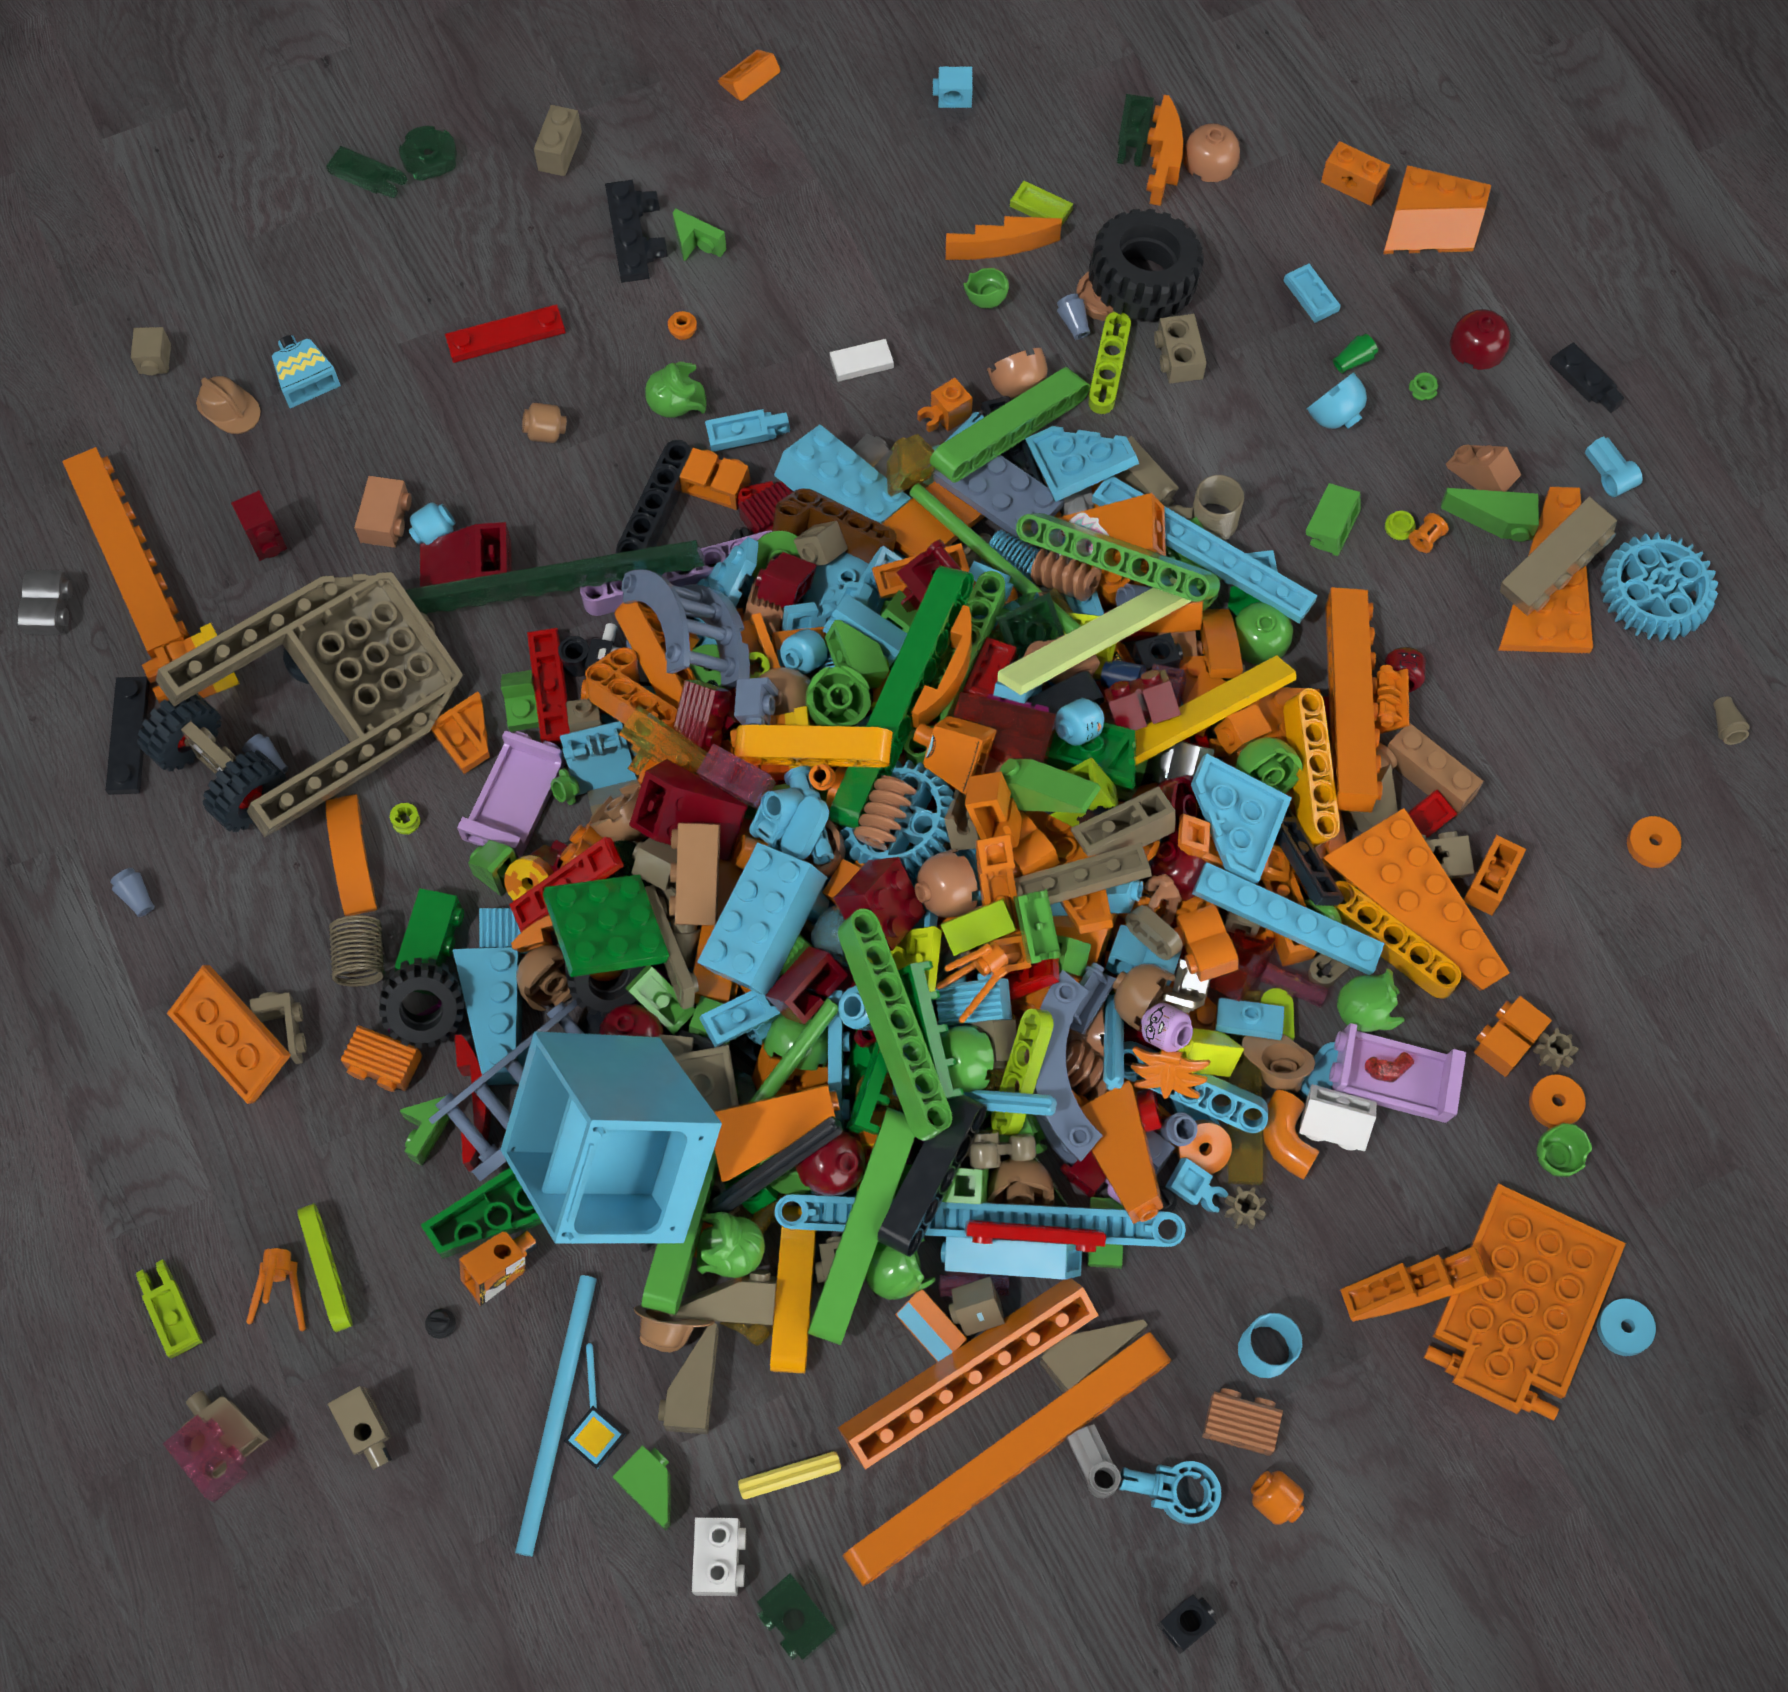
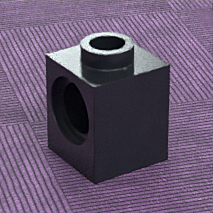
M1169 632L1135 642L1132 658L1136 664L1145 665L1146 672L1165 669L1167 675L1170 676L1178 673L1180 661L1183 660V652L1178 642L1174 643ZM1153 655H1162L1165 659H1157Z
M1192 1594L1161 1620L1157 1626L1177 1652L1181 1654L1217 1624L1212 1618L1216 1614L1203 1597L1197 1599ZM1190 1612L1197 1617L1198 1628L1196 1631L1188 1632L1182 1628L1180 1624L1182 1613Z

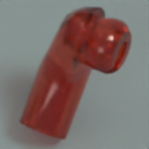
M1402 1052L1392 1062L1384 1059L1379 1060L1377 1057H1370L1364 1067L1365 1071L1372 1078L1391 1083L1401 1077L1414 1064V1060L1408 1053Z

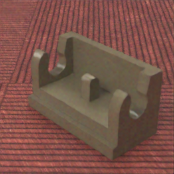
M956 789L953 795L954 800L951 801L949 806L951 808H948L944 819L951 848L956 850L976 849L975 840H979L980 837L965 807L966 795Z

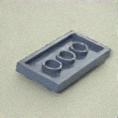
M1001 455L956 483L951 482L938 470L933 473V481L1002 529L1014 535L1015 538H1019L1016 532V524L1023 515L1045 513L1054 517L1064 506V498L1055 502L1048 487ZM1033 520L1031 524L1032 532L1036 535L1038 532V524L1035 520Z

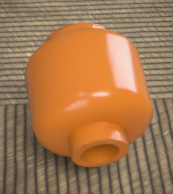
M1266 1471L1254 1482L1251 1488V1493L1253 1494L1252 1505L1273 1524L1280 1525L1286 1521L1293 1523L1301 1516L1304 1511V1506L1302 1505L1304 1491L1284 1472L1274 1471L1271 1473Z

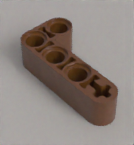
M805 488L795 490L776 504L772 532L786 531L799 536L813 525L837 521L848 547L845 551L846 553L869 564L882 546L894 552L896 541L894 530L814 490Z

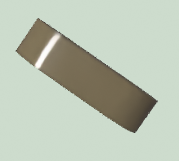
M1141 905L1127 914L1125 921L1129 931L1159 958L1170 960L1182 950L1183 944L1178 933L1148 907Z
M1320 954L1311 963L1307 975L1313 986L1327 989L1333 986L1352 967L1324 954ZM1329 964L1332 966L1328 977L1325 975L1321 978L1317 976L1319 969L1323 970Z

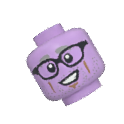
M1167 1003L1156 1004L1147 1010L1142 1017V1035L1144 1040L1166 1052H1175L1184 1048L1192 1038L1193 1028L1189 1015Z

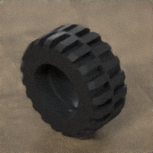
M1132 209L1128 214L1122 212L1116 215L1114 219L1111 218L1104 223L1103 228L1096 235L1089 264V281L1095 294L1101 296L1100 300L1107 307L1112 306L1113 311L1120 315L1123 312L1129 315L1128 318L1137 320V317L1144 318V321H1153L1155 317H1159V319L1170 317L1171 313L1175 315L1182 311L1191 302L1195 294L1204 263L1202 245L1199 239H1196V234L1190 227L1186 228V224L1182 220L1171 218L1169 213H1156L1155 209H1147L1146 211ZM1135 258L1147 259L1159 264L1165 270H1143L1132 265L1127 260Z

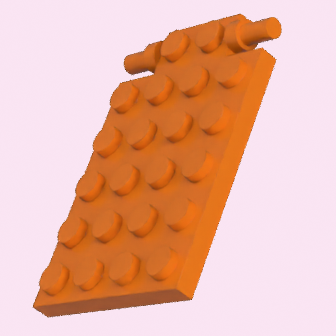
M1498 1183L1470 1248L1474 1246L1479 1252L1490 1281L1449 1296L1432 1336L1463 1351V1357L1455 1353L1449 1355L1429 1345L1423 1358L1444 1367L1446 1373L1454 1376L1452 1383L1515 1414H1518L1521 1409L1528 1413L1532 1410L1554 1421L1559 1408L1537 1398L1538 1394L1529 1390L1530 1385L1560 1399L1565 1397L1626 1243Z

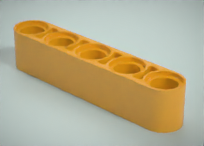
M1307 688L1286 701L1283 713L1287 744L1295 750L1303 765L1302 770L1299 768L1296 774L1299 780L1293 786L1297 820L1313 847H1317L1338 835L1340 820L1324 700L1317 690Z
M740 725L737 727L734 760L750 765L816 766L825 764L830 767L884 768L888 767L890 763L893 733L888 729L880 727Z
M1346 881L1335 882L1346 901V904L1335 906L1340 914L1343 925L1385 943L1380 956L1430 995L1443 999L1449 997L1454 992L1461 980V971L1453 961ZM1358 916H1367L1372 923L1364 924L1358 919ZM1391 935L1396 938L1398 943L1390 944L1385 940L1384 936ZM1410 955L1421 957L1424 964L1413 962ZM1436 975L1446 976L1450 984L1441 983Z
M784 1205L783 1217L786 1220L796 1221L800 1218L802 1214L801 1206ZM781 1227L770 1371L803 1374L806 1372L817 1230Z

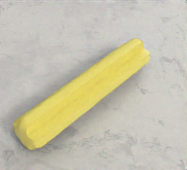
M833 1451L740 1479L738 1486L741 1497L749 1499L837 1472L841 1469L837 1452Z

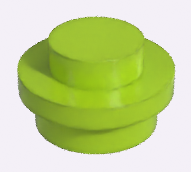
M1396 511L1390 514L1385 522L1386 533L1396 540L1408 539L1409 534L1416 528L1412 515L1406 511Z

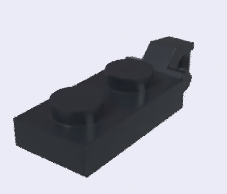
M1574 342L1552 356L1550 365L1589 403L1591 401L1596 404L1600 402L1610 413L1620 407L1624 397L1616 389L1618 388L1617 385Z

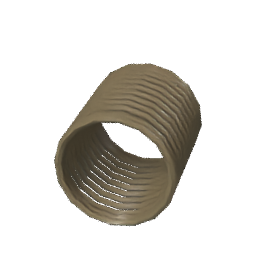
M1212 475L1205 478L1198 485L1195 493L1192 518L1197 517L1206 531L1223 541L1229 539L1235 533L1244 502L1242 487L1236 480L1225 475ZM1217 503L1225 506L1231 512L1216 514L1208 511L1203 506Z
M351 915L338 918L330 923L331 975L335 983L343 986H366L383 979L385 968L383 967L384 953L382 952L383 943L380 920L372 916ZM347 922H367L377 926L374 927L372 925L367 924H347L333 929V927H335L336 925ZM347 927H367V928H372V930H368V929H347V930H343V931H339V932L337 931V930H339V929H343V928H347ZM348 942H365L359 944H343ZM348 947H365L359 949H344ZM348 952H365L359 954H344ZM349 957H365L359 959H344ZM349 962H364V963L345 964V963H349ZM369 969L372 970V971H369V972L358 973V974H345V973H342V972H359V971H365V970H369ZM378 971V973L375 975L358 979H346L336 976L339 975L345 977H359L369 975Z

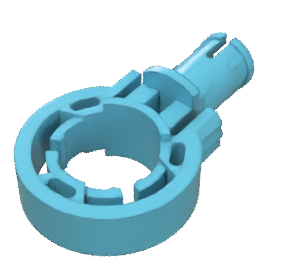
M1186 1461L1173 1467L1158 1465L1156 1474L1131 1470L1123 1467L1120 1473L1123 1481H1120L1119 1490L1168 1500L1169 1502L1158 1499L1152 1500L1151 1507L1164 1509L1170 1518L1182 1524H1196L1207 1520L1216 1512L1221 1501V1487L1218 1478L1210 1468L1199 1462ZM1184 1469V1473H1179V1470ZM1191 1469L1200 1472L1205 1477V1479L1200 1481L1204 1489L1203 1502L1196 1509H1187L1181 1505L1176 1493L1178 1482L1184 1476H1190L1194 1479L1201 1477V1474L1190 1471ZM1163 1485L1168 1486V1490H1163ZM1206 1506L1208 1507L1206 1512L1199 1517L1185 1516V1514H1194L1196 1510L1199 1512L1206 1508Z

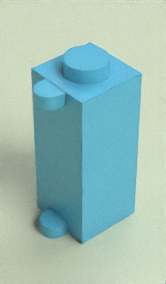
M848 594L844 596L822 630L827 634L834 620L843 621L879 643L883 655L888 659L889 667L893 662L895 663L907 636L906 632Z

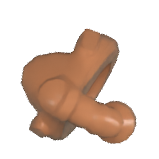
M1166 874L1154 875L1148 879L1143 887L1145 890L1155 891L1150 899L1148 908L1154 912V909L1159 906L1160 901L1165 899L1166 911L1162 920L1170 926L1175 918L1178 902H1181L1182 898L1171 877Z

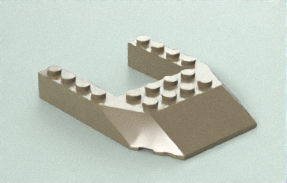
M392 572L377 573L376 575L369 576L366 574H353L352 577L335 578L334 576H322L158 669L156 682L172 705L176 706L283 644L350 741L346 746L250 803L247 813L265 838L371 774L427 735L463 676L458 666Z

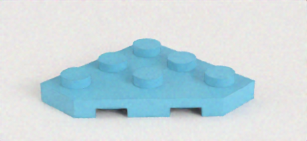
M1051 426L1025 438L1055 502L1139 464L1137 456L1125 436L1115 435L1114 439L1101 437L1100 433L1078 430L1077 433L1064 432L1063 427Z
M747 537L739 546H734L729 556L722 563L718 562L712 572L705 579L702 578L697 585H703L722 592L736 607L742 595L738 590L742 587L746 574L751 576L757 565L758 542ZM694 618V621L705 623L700 618ZM697 635L700 640L693 649L706 644L717 645L715 639Z
M1205 754L1201 758L1191 787L1205 821L1210 822V834L1225 870L1256 884L1261 878L1292 797L1209 754Z

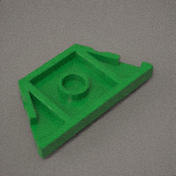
M1104 722L1102 732L1098 737L1082 745L1074 746L1061 739L1056 732V728L1045 733V741L1034 747L1028 743L1021 748L1023 759H1033L1065 771L1091 757L1115 785L1134 789L1135 730Z

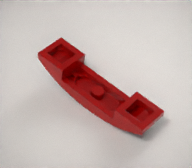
M462 1034L455 1035L457 1068L462 1076H471L472 1084L482 1076L479 1061ZM473 1091L474 1126L488 1142L491 1111ZM461 1132L463 1164L468 1172H470L479 1165L481 1160L478 1156L480 1154Z

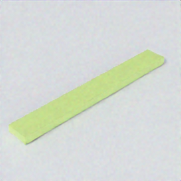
M1174 577L1169 579L1173 584L1177 581ZM1153 587L999 670L998 681L1019 695H1022L1191 601Z

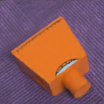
M947 716L938 722L934 728L921 723L914 733L913 741L927 747L923 761L924 767L966 795L969 778L971 776L983 775L997 730Z

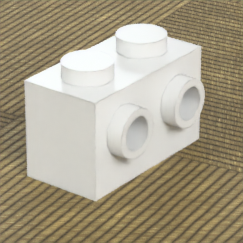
M1311 1084L1301 1116L1299 1133L1306 1135V1137L1314 1141L1325 1140L1336 1143L1346 1150L1357 1149L1365 1151L1376 1119L1377 1102Z
M695 1518L692 1593L694 1595L737 1596L738 1587H744L745 1565H739V1550L746 1549V1528H740L738 1518Z

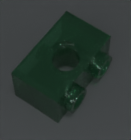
M791 1573L757 1601L758 1606L762 1610L756 1615L769 1631L775 1627L784 1637L779 1644L792 1660L799 1656L804 1663L837 1634L835 1628ZM790 1611L801 1612L804 1615L802 1627L797 1630L787 1629L784 1625L785 1616Z

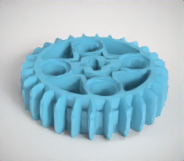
M1658 532L1653 536L1652 540L1645 533L1640 540L1633 537L1629 544L1624 542L1619 550L1616 549L1613 552L1610 560H1608L1604 567V573L1601 577L1603 584L1600 591L1606 593L1603 602L1611 603L1608 613L1617 612L1618 615L1615 618V622L1623 619L1626 622L1625 630L1631 626L1636 628V636L1642 631L1646 632L1648 640L1651 639L1653 634H1657L1661 642L1668 634L1673 641L1679 634L1685 637L1690 631L1694 632L1700 624L1706 621L1709 613L1714 608V601L1718 595L1715 591L1718 582L1712 580L1716 571L1707 570L1710 561L1702 562L1700 560L1703 552L1695 554L1692 552L1693 544L1688 547L1683 546L1682 538L1677 542L1671 541L1670 534L1663 540ZM1624 568L1627 575L1631 578L1625 583L1621 581ZM1692 591H1695L1697 596L1695 604L1687 595Z
M907 760L903 767L897 761L891 777L898 778L913 788H918L915 795L905 794L904 796L911 801V806H900L899 808L906 813V818H895L894 820L901 825V830H890L889 832L896 837V842H885L884 845L889 844L888 850L880 852V849L871 847L858 840L854 835L855 829L840 825L843 828L840 833L844 838L845 848L854 861L858 860V863L865 864L868 860L899 857L905 871L907 870L911 876L915 877V868H921L922 864L929 857L936 855L938 852H945L944 843H950L944 819L948 808H951L949 807L951 801L954 800V792L947 785V782L925 768L921 762L915 766L912 761ZM932 795L937 804L936 813L926 810ZM932 825L928 832L922 834L924 828ZM909 842L917 845L913 849L905 852Z

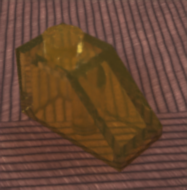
M918 433L911 437H902L897 440L891 448L893 452L887 461V493L891 497L930 479L935 470L930 464V458L934 450Z

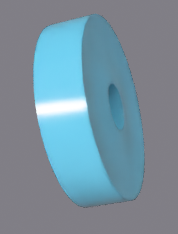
M1618 1299L1607 1305L1599 1314L1597 1332L1602 1343L1610 1351L1622 1356H1633L1641 1353L1651 1345L1655 1337L1656 1325L1651 1312L1643 1304L1632 1299ZM1622 1322H1627L1631 1326L1630 1333L1622 1329Z

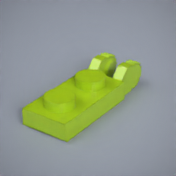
M162 1259L156 1262V1270L164 1285L154 1289L148 1273L143 1269L136 1273V1277L144 1294L142 1299L166 1355L172 1359L203 1343L180 1288L177 1282L174 1281L166 1262Z

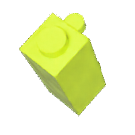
M1193 1028L1192 1038L1189 1043L1177 1051L1183 1052L1182 1057L1190 1060L1211 1061L1206 1068L1192 1073L1230 1077L1244 1048L1223 1032Z

